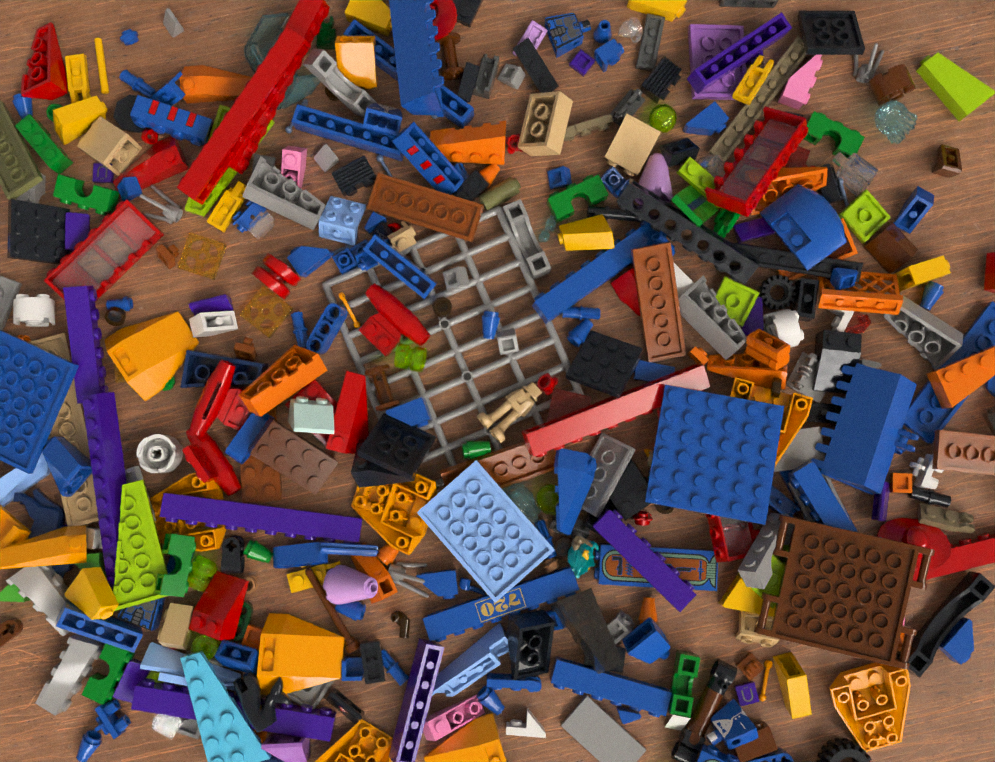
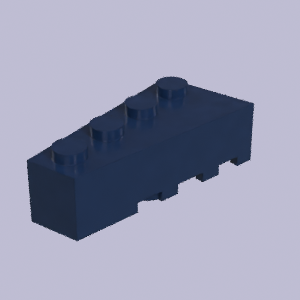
M187 350L180 388L204 387L221 359L236 365L231 385L251 384L268 369L269 363L198 350Z

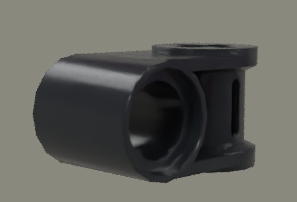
M234 535L224 540L221 560L222 573L244 572L245 558L243 552L245 542L241 536ZM231 542H233V544H236L237 547L234 548V546H231Z

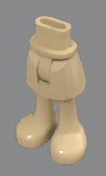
M531 382L527 386H522V388L505 396L506 401L497 410L490 414L481 412L477 415V418L488 430L501 416L512 409L513 411L502 422L489 431L499 443H502L505 440V430L517 418H524L537 401L536 398L542 392Z

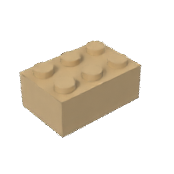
M560 91L530 94L518 148L530 156L560 155L573 101Z

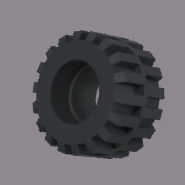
M835 738V742L830 740L827 742L828 746L825 747L823 745L821 747L823 751L822 753L818 752L817 756L820 760H816V762H840L846 757H852L853 762H870L872 759L864 749L853 741L845 738L842 740Z

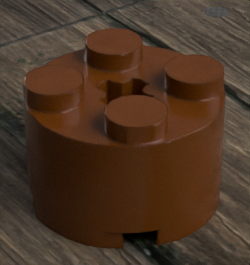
M905 64L894 66L888 69V72L880 73L868 82L879 107L889 103L891 99L893 102L898 101L904 97L903 93L907 94L916 89Z

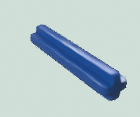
M321 542L319 551L321 554L376 557L378 546Z

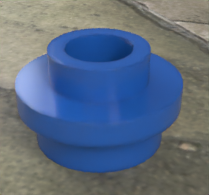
M129 29L121 33L120 41L124 42L125 46L139 41L137 31Z

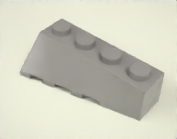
M260 156L242 197L314 230L325 204L307 190L300 189L295 181L291 178L287 179L280 173L279 169L275 166L271 167Z
M703 275L679 298L680 314L727 360L746 342L747 337L736 321L730 319L727 315V308L724 304L720 305L715 297L717 294L713 288L709 289L705 283L707 280Z
M903 296V303L898 315H883L899 333H902L907 338L911 346H915L920 355L925 360L927 359L935 370L942 366L962 346L963 334L905 296Z
M52 565L23 567L5 580L10 586L15 584L20 589L18 593L23 598L27 596L33 602L32 607L37 612H44L46 614L45 619L62 636L70 632L56 627V618L64 602H72L65 597L64 594L68 587L65 585L63 578L54 571Z
M79 634L70 636L66 642L69 646L59 656L62 661L52 669L50 674L53 678L45 683L35 704L53 715L67 711L72 704L71 698L81 689L83 685L81 682L84 677L91 673L93 669L91 665L99 658L105 643Z

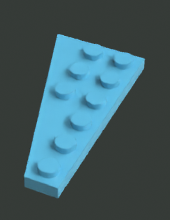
M203 651L182 656L180 659L207 762H261L270 759L271 754L261 749V739L254 733L234 698H231L224 683H221L215 674L213 666Z

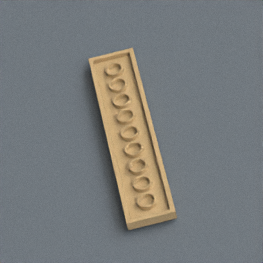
M67 333L29 342L72 362L70 341ZM73 379L48 439L55 436L64 437L90 459L83 403L77 404L75 382ZM91 474L73 496L63 497L61 495L68 526H82L99 521L93 475Z

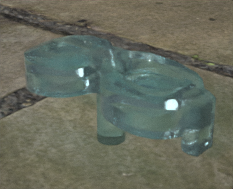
M551 215L547 219L545 230L539 235V242H547L550 239L549 231H553L556 228L554 216Z

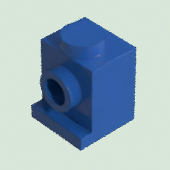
M612 39L597 48L593 58L601 70L605 72L608 65L613 66L620 60L621 54L624 53V48L615 39Z

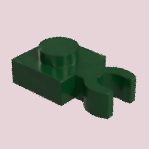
M330 16L328 23H324L323 20L321 24L322 28H320L317 34V49L335 50L337 32L336 29H332L335 24L333 16Z

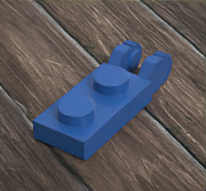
M487 674V687L493 690L510 688L513 691L527 689L529 692H538L542 687L541 679L538 676L513 680L512 674Z

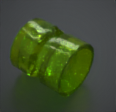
M399 343L395 353L394 367L401 369L409 367L411 371L422 373L426 362L427 348L415 346L412 349L408 344Z
M195 555L192 561V570L188 574L187 581L189 582V587L204 592L210 583L208 577H212L215 574L218 565L203 556Z
M202 634L193 641L191 652L203 651L207 659L210 660L215 657L222 640H216Z

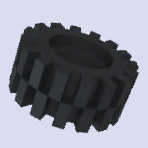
M774 275L762 281V285L759 286L760 293L758 296L762 297L763 305L769 307V309H785L795 300L793 297L796 296V292H794L796 287L793 286V281L789 280L788 277ZM775 285H780L784 289V295L779 300L773 299L770 295V290Z

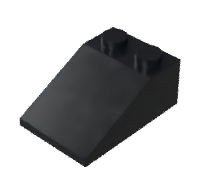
M823 330L816 334L815 355L818 356V361L814 364L813 391L847 394V391L838 389L836 385L838 381L851 382L852 376L842 373L841 370L844 365L856 367V364L859 363L862 334Z
M364 442L357 443L351 474L359 488L415 481L416 473L412 480H408L357 456L358 450Z
M632 458L610 496V499L625 521L651 504L645 502L648 481Z
M544 610L509 616L507 638L513 680L549 673L555 621Z

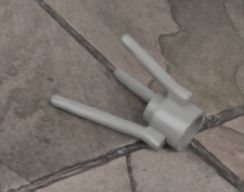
M877 43L874 44L868 64H862L858 68V55H854L853 76H857L856 81L860 83H868L874 77L882 59L884 50L880 51L874 66H872L878 47Z
M154 185L150 187L171 205L167 204L164 206L143 194L140 195L142 199L163 210L162 214L165 215L163 217L145 213L146 217L166 221L170 224L173 222L177 223L181 219L183 210L180 209L181 206L172 201Z
M397 561V564H390L388 572L394 583L426 598L429 597L427 593L401 581L405 578L424 583V579L405 574L406 569L403 567H426V563H403Z

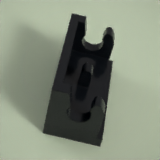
M379 639L362 641L360 643L365 684L386 681Z

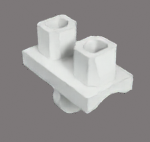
M926 454L924 459L919 457L917 463L910 462L909 466L914 469L912 475L916 477L913 486L929 489L937 488L939 480L931 477L933 471L942 473L944 470L932 469L933 454Z

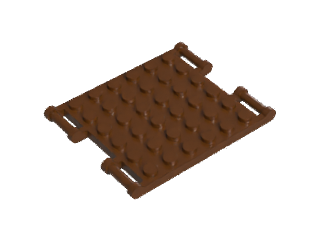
M780 514L776 547L773 551L774 555L786 557L778 596L762 592L761 599L763 601L758 624L755 625L754 632L908 670L910 665L908 659L913 637L917 634L916 628L903 626L911 587L927 589L926 578L931 556H934L935 550ZM788 523H791L794 526L789 549L786 551L783 550ZM922 553L918 578L913 580L918 554ZM775 602L776 608L771 629L765 628L770 603ZM905 633L900 659H895L900 635Z

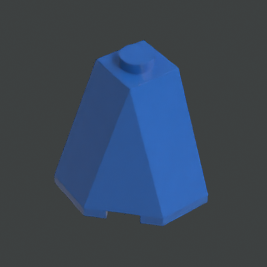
M55 436L46 442V447L42 450V453L60 494L63 497H71L92 474L91 461L64 437Z

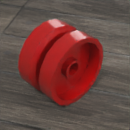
M267 253L262 262L270 270L267 272L261 266H257L251 274L285 300L291 292L283 282L286 281L289 285L296 287L302 279L283 261Z

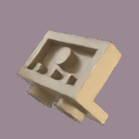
M740 611L739 631L736 634V639L748 644L753 642L760 643L763 647H772L780 640L754 632L760 614ZM767 617L765 628L771 629L773 617Z

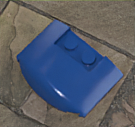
M797 184L760 212V215L807 271L847 242L843 223L832 205L817 192L802 187V185Z

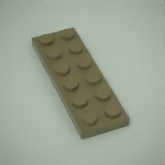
M0 100V185L6 198L11 200L21 196L44 179L20 132L15 127L16 124L6 104Z

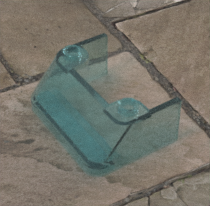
M288 13L263 15L244 47V55L254 74L258 65L266 58L269 49L277 42L280 33L283 32L282 27L289 17ZM295 73L292 84L288 86L285 92L284 100L276 110L285 109L311 95L320 83V80L313 74L298 76Z

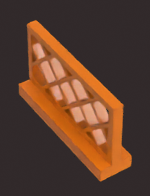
M861 272L859 282H855V284L858 283L863 288L858 289L853 286L848 288L851 291H844L846 289L836 290L830 283V280L818 276V308L899 314L903 303V295H900L897 274ZM862 279H869L872 282L868 284ZM883 280L892 281V284L887 285ZM877 284L883 289L879 291L873 286Z

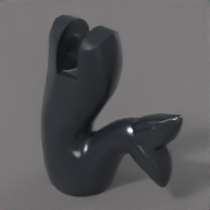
M250 671L243 675L244 680L237 678L233 681V685L247 719L254 729L260 732L277 721L276 703L290 705L291 701L288 695L283 692V681L279 677L272 686L270 693L266 696L263 706H261L260 684L256 676Z

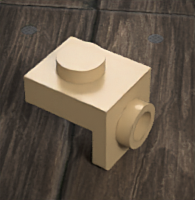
M405 221L401 222L403 228L387 236L391 245L399 252L416 244L414 239L416 233L411 225L408 226Z

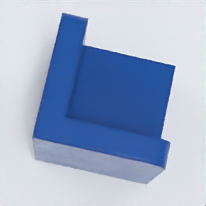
M345 656L342 660V681H362L364 678L362 657Z

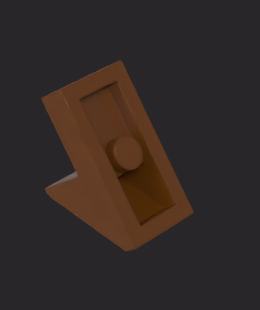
M941 144L937 150L939 161L932 173L948 178L962 172L959 149Z

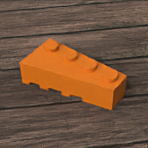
M506 120L500 121L499 124L495 125L484 123L481 127L472 128V125H469L459 130L455 128L430 131V140L449 162L504 165Z
M293 345L243 390L239 396L249 412L261 417L328 370L318 353Z
M995 345L926 373L942 409L953 408L995 376Z

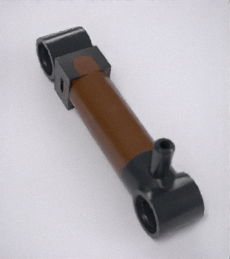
M720 659L715 661L710 672V678L687 726L685 725L678 737L680 740L673 747L672 759L678 762H695L698 751L700 752L706 740L704 736L711 723V718L715 715L726 690L736 677V667Z

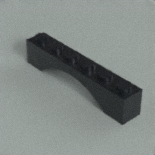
M969 571L916 636H914L908 659L910 663L908 672L920 678L932 664L940 644L950 630L968 612L984 602L995 589V585L981 573Z

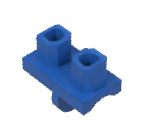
M117 699L95 708L99 715L95 718L99 724L94 729L95 732L102 729L105 735L110 733L113 739L124 733L125 729L131 724L128 716L124 715L120 719L116 716L115 712L121 708Z

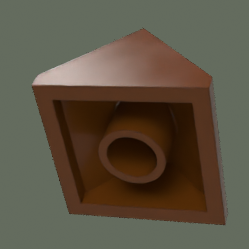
M893 222L887 225L864 246L866 251L888 274L893 273L910 260L918 250Z

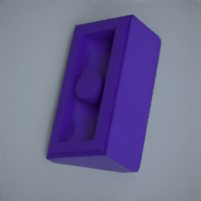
M66 212L65 249L73 252L77 243L85 241L89 237V214Z
M764 218L733 226L738 243L775 234Z
M226 294L189 304L194 316L205 312L234 310L232 300Z
M757 297L743 327H741L746 337L757 329L764 331L762 297Z
M888 482L884 483L881 494H874L872 520L886 522L890 483Z
M135 658L129 661L113 694V698L132 703L135 685L141 680L146 679L150 670L140 669L142 661Z

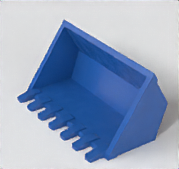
M389 0L395 50L393 62L396 63L394 73L398 76L401 106L412 115L444 117L440 87L444 84V77L439 76L442 60L437 59V52L440 51V44L438 42L435 43L438 27L433 26L436 10H431L430 6L434 0Z
M857 363L856 367L844 365L841 372L851 375V382L838 381L836 387L847 391L846 397L844 399L833 396L831 400L832 404L842 407L840 414L827 412L826 414L827 420L837 422L835 429L823 427L820 432L821 435L831 438L830 444L817 443L815 447L817 451L826 453L825 459L821 461L812 458L811 461H814L817 468L821 469L820 473L824 476L869 495L881 494L895 449L915 452V447L910 444L900 443L899 440L900 437L914 441L919 439V435L902 430L917 384L901 374L868 367L863 364Z

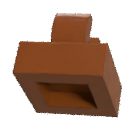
M163 244L156 247L157 257L169 270L175 266V258L179 255L177 252L179 249L174 244L167 249Z
M245 337L243 344L235 343L233 349L236 357L255 361L257 354L252 338Z
M751 652L747 653L735 664L749 681L764 669Z

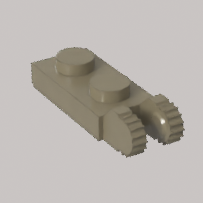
M608 114L567 127L564 141H572L576 135L581 137L590 135L591 131L597 129L599 132L609 129L613 122L612 115Z
M923 503L917 506L918 522L921 524L953 532L973 533L975 531L974 525L969 524L974 520L972 514L966 512L958 513Z

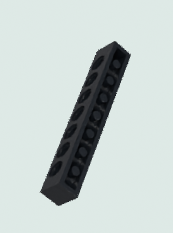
M629 178L617 196L616 203H618L622 210H629L634 213L635 218L642 222L645 220L650 223L652 229L657 232L661 230L667 234L666 237L671 241H678L683 244L682 247L689 252L694 251L704 262L709 261L713 263L718 271H725L730 274L734 281H741L746 284L759 267L758 259L705 225L697 226L680 209L633 179ZM639 198L644 203L642 205H635L633 200ZM652 209H657L660 213L656 216H653L649 213V211ZM673 219L676 223L673 226H668L665 222ZM684 230L692 232L689 236L682 235ZM700 240L708 242L705 246H700L697 243ZM717 250L724 252L721 256L714 255V252ZM734 260L740 262L737 266L730 265V262Z

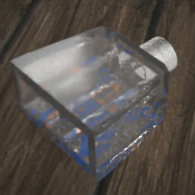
M838 153L832 160L839 167L836 173L837 178H842L843 184L856 197L871 184L878 172L876 167L856 153H853L848 158L842 153Z

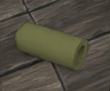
M509 177L480 194L478 198L481 204L484 205V209L488 211L519 194L521 186L516 178L512 179V177Z

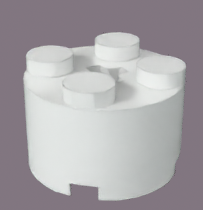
M17 294L16 299L13 300V324L20 325V322H25L28 327H47L49 323L55 325V301L50 298V295L38 294L37 297Z
M784 309L763 315V320L765 319L764 331L791 345L790 348L798 346L800 341L804 339V333L800 329L798 323L799 315L796 310Z
M154 434L140 442L136 454L140 466L145 471L150 473H168L174 471L181 463L183 447L172 436Z

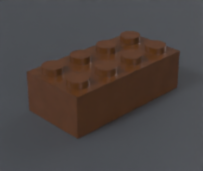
M272 417L268 419L248 448L252 456L315 495L338 464V461L333 456Z

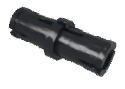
M912 486V493H908V498L923 501L928 505L936 504L948 508L951 504V496L936 493L932 489L925 490Z

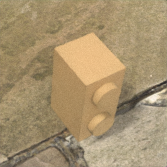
M170 603L169 609H166L164 612L165 622L163 628H160L158 632V640L163 647L187 650L192 630H189L194 606Z

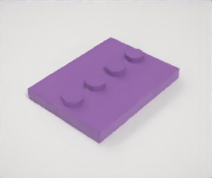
M690 24L688 26L690 74L696 68L744 37L743 26ZM746 62L699 94L691 86L692 99L735 100L732 98V95L746 74Z

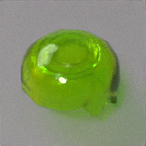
M658 104L650 111L648 122L651 127L661 133H667L674 128L677 114L672 106Z
M547 484L541 487L536 495L537 506L545 514H556V505L559 503L558 492H555V486L557 485Z

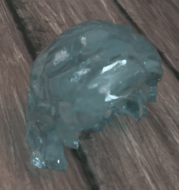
M896 100L888 101L885 105L879 107L875 113L876 128L885 134L888 141L890 140L892 144L894 142L896 144L901 143L906 138L905 134L909 135L910 130L915 129L917 115L908 111L904 104Z
M521 483L513 484L507 490H504L531 523L538 521V514L541 510L535 504L531 491Z

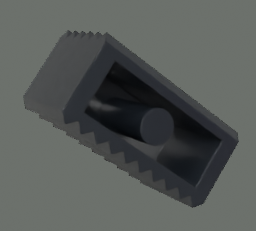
M663 56L643 82L640 90L655 103H658L661 99L664 101L670 93L668 89L671 85L676 86L681 79V67H678L666 56Z
M365 155L331 173L343 196H352L358 192L357 189L363 186L367 188L373 185L376 180V176Z
M802 278L794 283L796 296H794L795 300L792 302L793 305L791 307L793 309L791 311H797L799 315L798 321L809 322L815 319L819 281Z

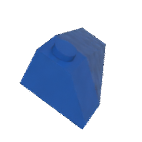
M563 448L556 450L554 474H558V486H555V492H558L559 503L556 505L557 530L566 535H571L597 468L596 459L587 453Z

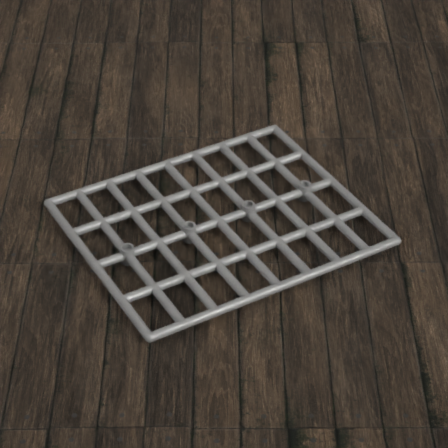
M500 206L483 212L479 222L497 215L505 234L468 249L465 240L455 237L461 253L427 268L424 267L417 249L449 235L437 232L416 241V244L400 252L403 255L410 253L415 265L427 275L465 259L472 279H469V285L465 287L444 290L437 294L433 288L428 294V298L407 306L412 313L431 304L433 305V302L439 297L447 298L475 285L484 303L450 319L438 317L439 324L426 329L430 335L443 330L450 344V350L414 364L407 345L414 342L408 338H403L402 335L400 343L393 350L400 349L408 368L388 376V383L391 384L411 375L419 394L402 401L400 405L421 397L425 398L433 420L428 421L429 425L419 429L426 431L433 428L441 445L440 448L428 452L422 463L445 454L449 466H454L457 463L452 450L461 447L462 443H466V441H475L489 435L495 451L502 449L501 444L489 432L500 422L493 424L488 430L484 427L449 444L440 424L474 409H477L479 413L488 414L484 405L507 396L531 382L537 383L538 379L546 373H549L550 376L564 370L567 373L571 366L552 321L545 324L550 335L549 338L519 350V352L508 353L505 357L471 372L466 365L462 352L492 339H485L482 335L458 346L451 330L453 325L479 315L484 311L495 312V307L531 292L533 299L540 294ZM508 241L516 259L479 275L472 256ZM378 262V265L367 271H362L357 267L324 281L322 288L329 304H337L331 290L332 286L364 272L368 273L372 285L376 283L381 286L374 268L381 264ZM519 266L527 285L491 301L483 282ZM399 279L382 288L391 292L406 284ZM362 295L348 301L350 308H354L370 300L366 295ZM338 308L334 310L335 317L339 314ZM535 312L503 327L499 321L496 333L518 329L541 319V317ZM344 321L340 331L358 373L365 375L364 372L366 370L363 365L384 356V354L377 350L360 358L352 339L362 335L359 331L361 327L349 332ZM554 344L562 363L525 379L517 360ZM455 356L462 375L426 391L418 372ZM510 363L518 382L481 398L473 381L474 378ZM365 376L366 393L379 421L383 413H386V410L376 412L375 407L380 405L374 392L376 389L374 383L371 384L368 376ZM569 380L573 390L537 406L534 403L524 418L519 417L512 424L530 416H533L536 425L542 424L544 422L540 412L574 397H577L581 408L588 406V402L580 384ZM462 383H466L474 401L437 417L429 398ZM442 478L436 480V489L444 486Z

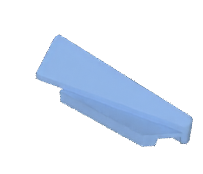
M41 453L33 474H28L15 468L0 478V505L6 506L13 501L15 492L24 493L50 474L51 471L43 453Z
M500 623L438 673L432 696L435 693H445L446 697H453L501 664L498 657L508 653L509 647L507 632Z
M151 642L144 655L140 669L159 671L158 681L187 686L180 659L187 654ZM211 663L221 683L223 682L227 689L235 691L233 681L241 678V674Z

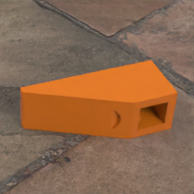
M350 555L356 570L375 578L378 583L376 595L373 598H369L371 604L398 592L390 573L377 557Z

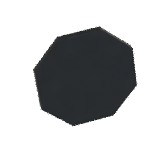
M128 95L116 103L113 117L122 130L140 133L148 127L140 128L133 123L130 113L137 96Z

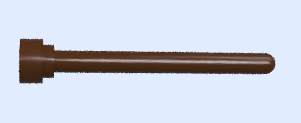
M307 568L305 570L306 576L341 636L345 637V651L347 654L354 652L360 647L358 639H355L354 636L351 637L333 604L327 600V594L311 568Z

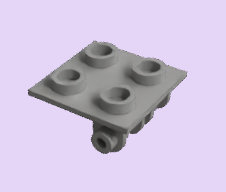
M802 352L786 385L805 396L812 397L814 401L820 403L825 392L813 391L814 364L817 363L818 356L813 353L808 355Z

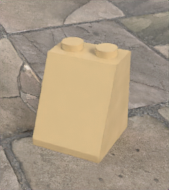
M626 114L605 155V158L608 160L607 164L615 168L617 166L624 168L623 172L631 177L634 174L638 176L658 141L661 132Z
M101 116L91 124V128L80 138L77 145L82 151L117 176L126 170L142 149L127 133Z

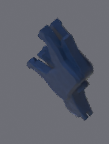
M40 489L33 491L34 496L21 492L14 493L13 502L23 504L29 516L34 520L28 539L65 527L64 509L50 500ZM75 564L52 565V568L64 578L65 573L72 570Z

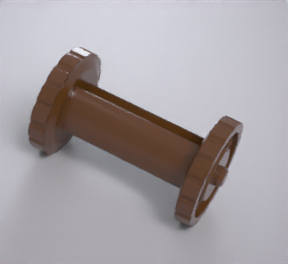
M450 32L446 37L436 40L444 49L446 69L441 72V76L447 81L461 79L464 68L458 67L455 45L461 41V38L455 32Z
M389 364L376 366L364 372L365 376H372L380 402V405L375 407L376 412L389 410L401 404L400 400L393 399L385 371L390 369ZM378 375H381V377H382L381 381H378V379H377V376H378Z

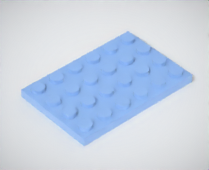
M477 460L417 512L495 603L555 551L553 546Z

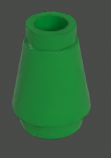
M466 441V443H462L464 459L469 458L471 460L491 453L490 442Z
M250 540L243 554L247 555L246 558L268 564L273 556V552L257 540Z

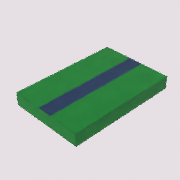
M691 185L671 199L699 227L718 211L712 203L707 201V198Z

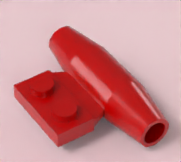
M376 283L367 289L365 295L379 313L370 316L359 331L385 356H388L400 343L401 335H404L419 346L424 345L431 336L417 316L398 298Z
M221 359L208 378L194 408L189 428L192 434L204 437L216 418L224 425L236 430H240L246 422L250 412L239 396L244 389L230 388L236 367L233 363Z
M188 429L186 435L191 445H188L182 451L185 454L186 461L195 469L196 476L204 483L214 480L227 496L238 492L242 488L232 465L215 440L207 432L204 437L192 434Z

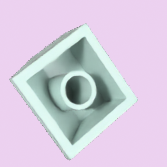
M298 396L296 399L290 400L288 423L294 432L334 434L333 405L324 398H316V401L308 400L307 397Z

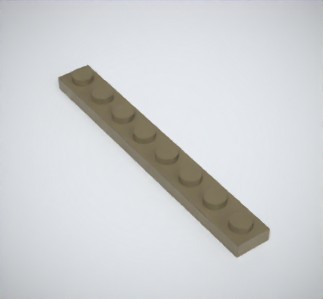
M797 36L768 74L751 104H745L708 154L721 164L725 163L754 125L755 121L761 116L763 108L771 103L807 56L802 38Z

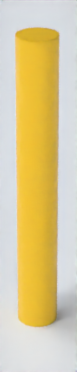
M95 38L101 93L108 94L109 87L103 43L101 38Z

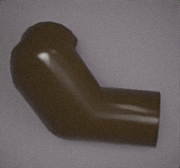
M402 611L393 612L391 614V621L396 622L400 626L399 637L409 638L410 619Z

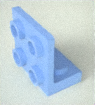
M330 196L319 219V237L355 246L357 243L358 226L366 210V204Z

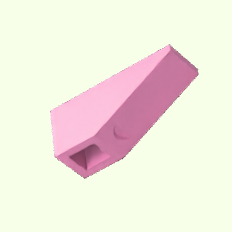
M815 55L787 80L783 86L778 103L797 110L803 104H807L810 98L808 91L814 86L817 79L814 76L815 72L819 71L823 62L821 60L822 55Z
M287 146L282 149L281 174L287 179L291 178L302 189L307 148Z
M476 695L426 717L423 729L426 740L437 741L484 714L485 711L482 704L478 702Z

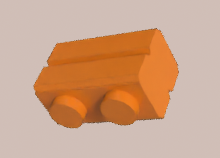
M757 329L747 336L746 354L775 370L788 364L791 345L761 329Z

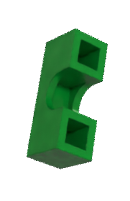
M814 111L807 120L808 133L803 139L816 145L822 136H829L835 141V149L832 154L839 157L838 155L842 153L846 157L845 161L850 162L856 156L855 154H857L865 137L860 135V132L857 130H850L844 127L841 122L833 121L827 118L825 114Z
M28 114L15 125L47 166L56 173L61 174L74 163L65 151L50 138V133L40 121L32 115Z
M58 174L53 196L60 198L59 202L69 205L72 202L77 203L78 208L85 210L93 208L96 209L95 213L105 216L107 213H113L116 210L119 191L94 185L92 193L87 197L83 191L85 181Z
M599 174L594 177L589 175L583 179V182L577 185L573 183L560 193L556 191L550 194L547 199V206L555 222L559 223L573 216L574 209L571 204L573 199L581 197L587 201L588 205L594 206L607 200L609 194Z
M165 534L162 553L173 556L176 565L169 574L158 573L154 594L184 597L185 593H187L189 588L188 574L193 566L191 557L196 549L195 537Z
M105 644L99 658L108 663L110 668L109 674L104 676L96 673L90 676L81 695L102 705L114 699L113 694L129 661L134 658L135 653Z
M676 651L670 686L672 695L668 706V711L672 715L691 717L694 699L692 696V684L694 677L697 678L700 664V657L696 653Z

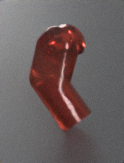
M867 314L859 316L858 320L860 323L846 328L847 333H863L871 325L869 316Z

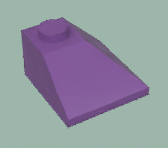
M270 734L261 744V749L284 762H307L310 758V738L286 734Z

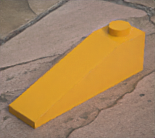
M86 525L62 527L1 548L0 569L87 563Z

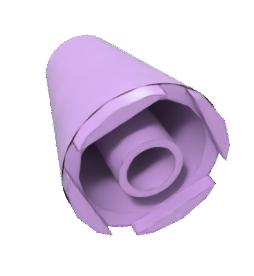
M654 153L647 159L639 184L671 204L673 194L668 165L662 154ZM635 199L639 205L644 203L642 199Z
M336 565V567L331 568L324 578L323 589L326 590V598L329 602L341 605L373 598L378 591V583L375 578L346 565Z

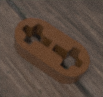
M13 618L0 625V635L2 636L0 638V647L10 642L22 632L23 624L19 619ZM14 624V625H15V628L13 629L14 631H11V632H8V633H7V630H8L9 628H11V625Z

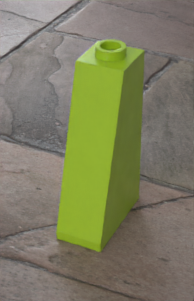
M936 53L932 57L928 55L920 62L921 66L916 70L958 121H961L995 94L992 88L940 53Z

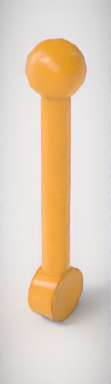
M339 293V298L343 301L348 313L350 314L354 322L353 326L355 328H359L361 326V323L356 320L348 302L345 299L344 293Z
M770 660L764 662L766 669L762 691L758 696L762 702L766 700L765 692L768 675L773 665Z

